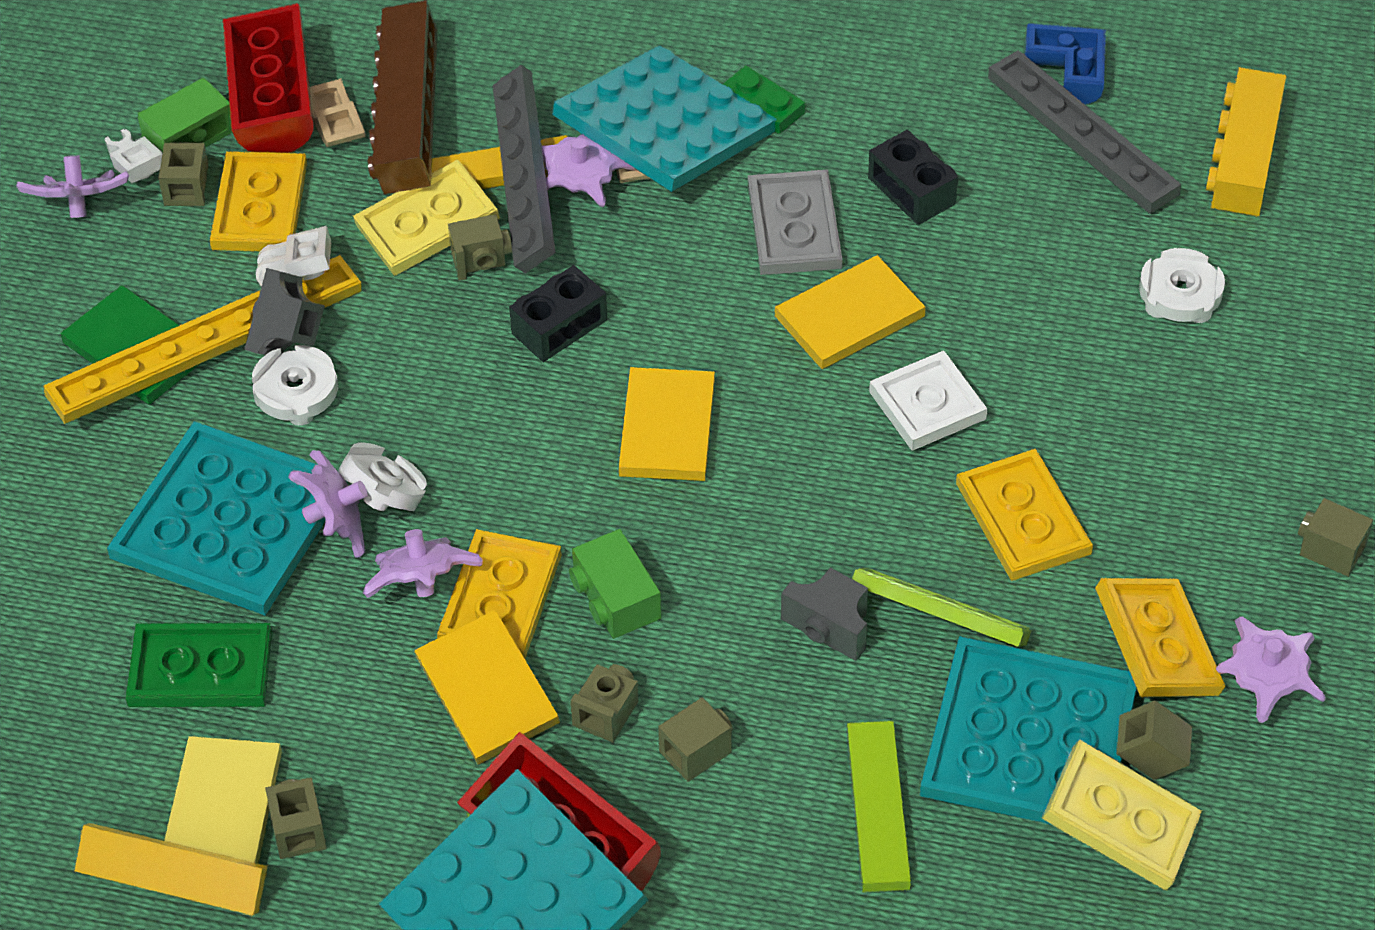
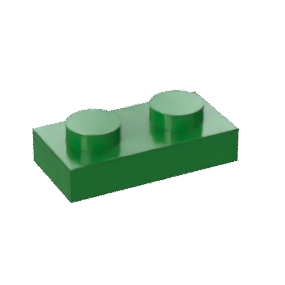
M747 65L722 84L731 88L734 93L748 102L760 106L764 112L776 118L775 132L779 135L805 114V101Z

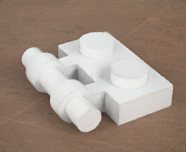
M327 226L288 235L286 242L265 246L259 252L257 259L256 279L258 283L262 286L266 268L303 277V280L317 278L325 270H329L331 238Z

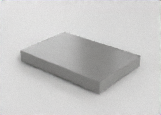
M828 169L748 175V191L760 275L842 269V254Z

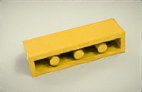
M1239 67L1236 83H1227L1223 106L1231 108L1230 111L1222 110L1218 134H1224L1225 137L1224 139L1216 138L1212 162L1219 163V166H1210L1206 186L1207 191H1213L1211 208L1254 216L1260 215L1286 75Z

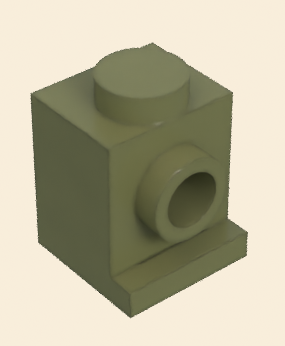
M164 143L159 172V183L164 206L205 205L204 193L209 166L205 143Z
M496 214L448 223L450 250L458 281L467 279L466 273L505 266L504 255L512 254V245L508 229L500 230Z
M597 664L578 694L575 693L571 698L572 726L613 743L638 703V681L634 680L632 673L621 665L613 664L607 669Z
M312 777L301 780L288 779L280 782L278 785L265 787L280 859L327 849Z

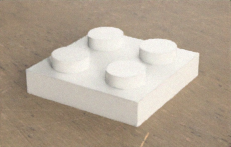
M945 351L870 381V394L912 451L984 421L987 418V407Z

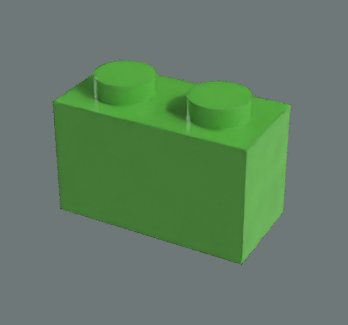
M204 77L137 113L142 137L148 139L162 153L164 143H205L206 148L233 133L230 102Z
M621 529L572 548L573 567L569 569L572 584L578 593L585 592L589 599V609L594 621L598 626L604 624L613 639L661 619V592Z

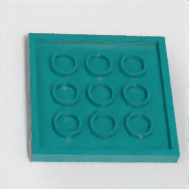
M660 45L556 100L552 113L553 116L671 192L775 132L776 118L763 111L760 106L748 102L734 93L728 86L722 85L703 73L699 68L690 65Z
M194 421L107 547L109 558L266 616L326 521L325 517L311 524L305 520L302 509L316 502L314 496L305 487L294 483L288 478V475L293 470L312 474V469L318 464Z
M959 636L920 786V796L1050 824L1042 819L1070 752L1079 740L1121 763L1122 758L1116 754L1120 715L1132 710L1137 688L1130 671Z
M517 769L394 888L379 905L403 930H619L648 899Z

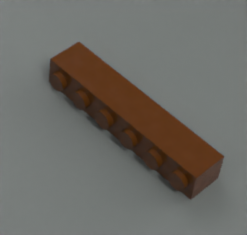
M423 0L382 8L381 25L376 26V36L380 48L374 52L378 75L373 76L376 102L371 103V112L375 128L369 131L373 155L368 156V169L373 180L378 179L384 195L431 186L437 26L428 1Z

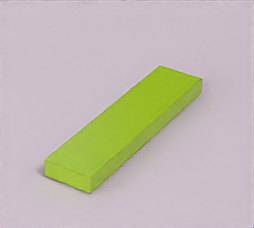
M871 568L855 569L852 578L854 581L867 587L868 591L1017 647L1027 645L1032 631L1029 630L1030 627Z
M894 722L847 723V740L862 892L910 890L911 879Z

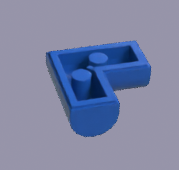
M1027 23L1024 55L1036 65L1064 67L1063 87L1083 104L1097 101L1101 97L1104 88L1105 30Z

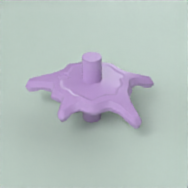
M583 134L578 137H566L556 145L542 146L543 161L548 171L546 178L547 190L553 187H564L571 192L583 191L589 194L601 208L605 206L606 202L602 184L610 182L612 171L620 168L635 170L634 167Z
M80 155L63 157L66 181L57 182L52 177L45 175L43 180L46 185H30L17 181L16 186L20 192L49 198H68L70 218L87 216L84 196L103 193L127 183L129 174L124 172L114 177V171L109 170L101 177L82 179Z
M312 450L310 456L318 464L312 469V474L293 470L288 475L291 481L305 487L314 496L316 501L302 509L303 516L309 524L325 517L326 522L323 534L325 536H332L337 532L342 538L349 537L352 542L355 558H360L365 553L358 504L359 500L367 497V489L361 481L348 486L342 475L337 472L321 451Z
M413 529L404 534L407 545L376 555L375 562L379 565L380 571L365 585L363 594L369 598L386 585L395 582L409 583L414 581L417 596L427 597L435 592L434 582L436 576L449 572L453 565L482 566L483 559L476 553L450 546L451 542L447 537L424 541L422 530Z
M1239 617L1235 620L1241 640L1233 646L1232 657L1220 663L1216 670L1220 674L1229 673L1236 676V682L1240 688L1255 693L1257 699L1256 718L1260 723L1267 721L1275 703L1281 697L1289 695L1293 691H1306L1313 698L1321 702L1325 701L1324 693L1313 683L1308 673L1312 661L1306 652L1315 639L1311 632L1290 636L1282 630L1266 631L1257 628L1244 617Z

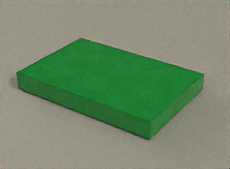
M121 285L60 334L64 344L93 364L179 325ZM198 365L133 394L150 405Z
M136 623L126 691L127 706L265 707L272 640L271 623Z

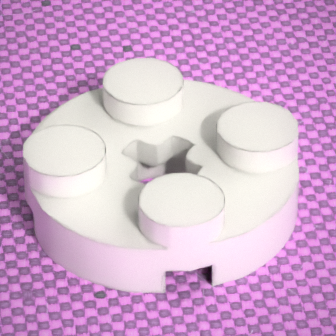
M1173 248L1162 251L1161 257L1152 262L1150 258L1144 264L1141 272L1139 291L1141 298L1146 303L1145 309L1147 313L1155 318H1166L1173 321H1193L1196 323L1208 321L1212 316V312L1219 307L1222 301L1225 286L1222 270L1219 266L1216 270L1214 266L1208 263L1209 257L1196 250ZM1178 281H1184L1188 288H1178L1176 285Z
M295 345V351L284 353L281 352V348L273 350L258 361L252 372L253 395L256 405L269 416L280 420H289L297 426L310 423L315 415L327 409L335 399L338 391L337 374L331 358L323 351L307 345ZM299 378L303 379V384L296 387H289L286 383L288 380L296 382Z
M370 443L354 444L339 467L338 473L342 475L344 480L352 484L357 481H361L364 484L368 493L367 497L363 498L364 502L380 511H385L388 505L398 509L415 511L426 492L424 489L427 482L423 474L400 455L397 456L395 461L382 456L385 448Z

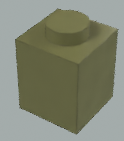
M1324 498L1316 512L1308 511L1301 522L1298 535L1303 537V542L1299 555L1349 577L1367 546L1373 519Z
M701 697L658 726L659 752L689 782L731 753L732 724L721 709L716 708L714 710Z
M1154 700L1120 715L1116 754L1151 779H1158L1190 766L1192 726Z

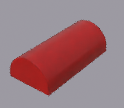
M299 3L223 19L231 126L236 141L250 152L290 153L299 149L309 140L313 132L304 30Z
M521 732L513 738L457 802L462 809L471 815L518 769L641 892L651 879L660 859L661 849L656 840Z

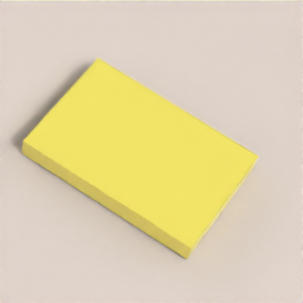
M458 159L431 173L430 187L396 192L353 216L358 229L394 276L449 247L448 223L495 214L497 219H500L498 209Z
M189 736L164 841L258 864L270 811L265 787L275 785L282 754L280 743Z
M1079 740L1070 752L1042 819L1166 891L1175 880L1202 811Z

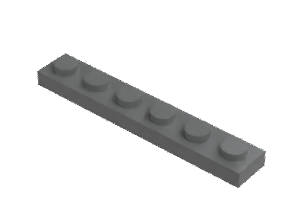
M1017 50L989 67L988 79L1149 214L1180 195L1181 184L1022 52Z
M520 65L493 85L514 267L526 274L555 254V245L533 76L530 70Z

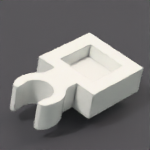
M122 129V140L114 142L109 137L105 138L113 167L121 174L127 172L129 174L128 181L131 183L146 179L154 172L160 170L162 152L145 137L133 141L131 133L126 129Z

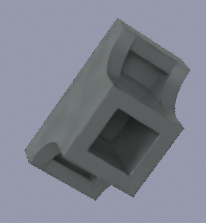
M266 268L260 294L253 307V319L244 350L266 355L279 348L284 353L286 348L294 343L314 346L325 305L314 303L305 296L302 287L303 277Z
M831 567L822 578L814 583L798 584L791 581L781 593V620L803 631L812 641L824 643L856 661L866 649L867 622L863 618L867 614L868 588Z

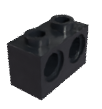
M908 129L869 150L868 178L917 225L956 205L958 176L955 170L950 165L944 164L931 151L927 143L922 140L920 141Z
M572 265L562 273L553 275L545 284L528 295L519 297L514 304L509 306L511 334L542 362H545L607 321L606 292L575 265Z

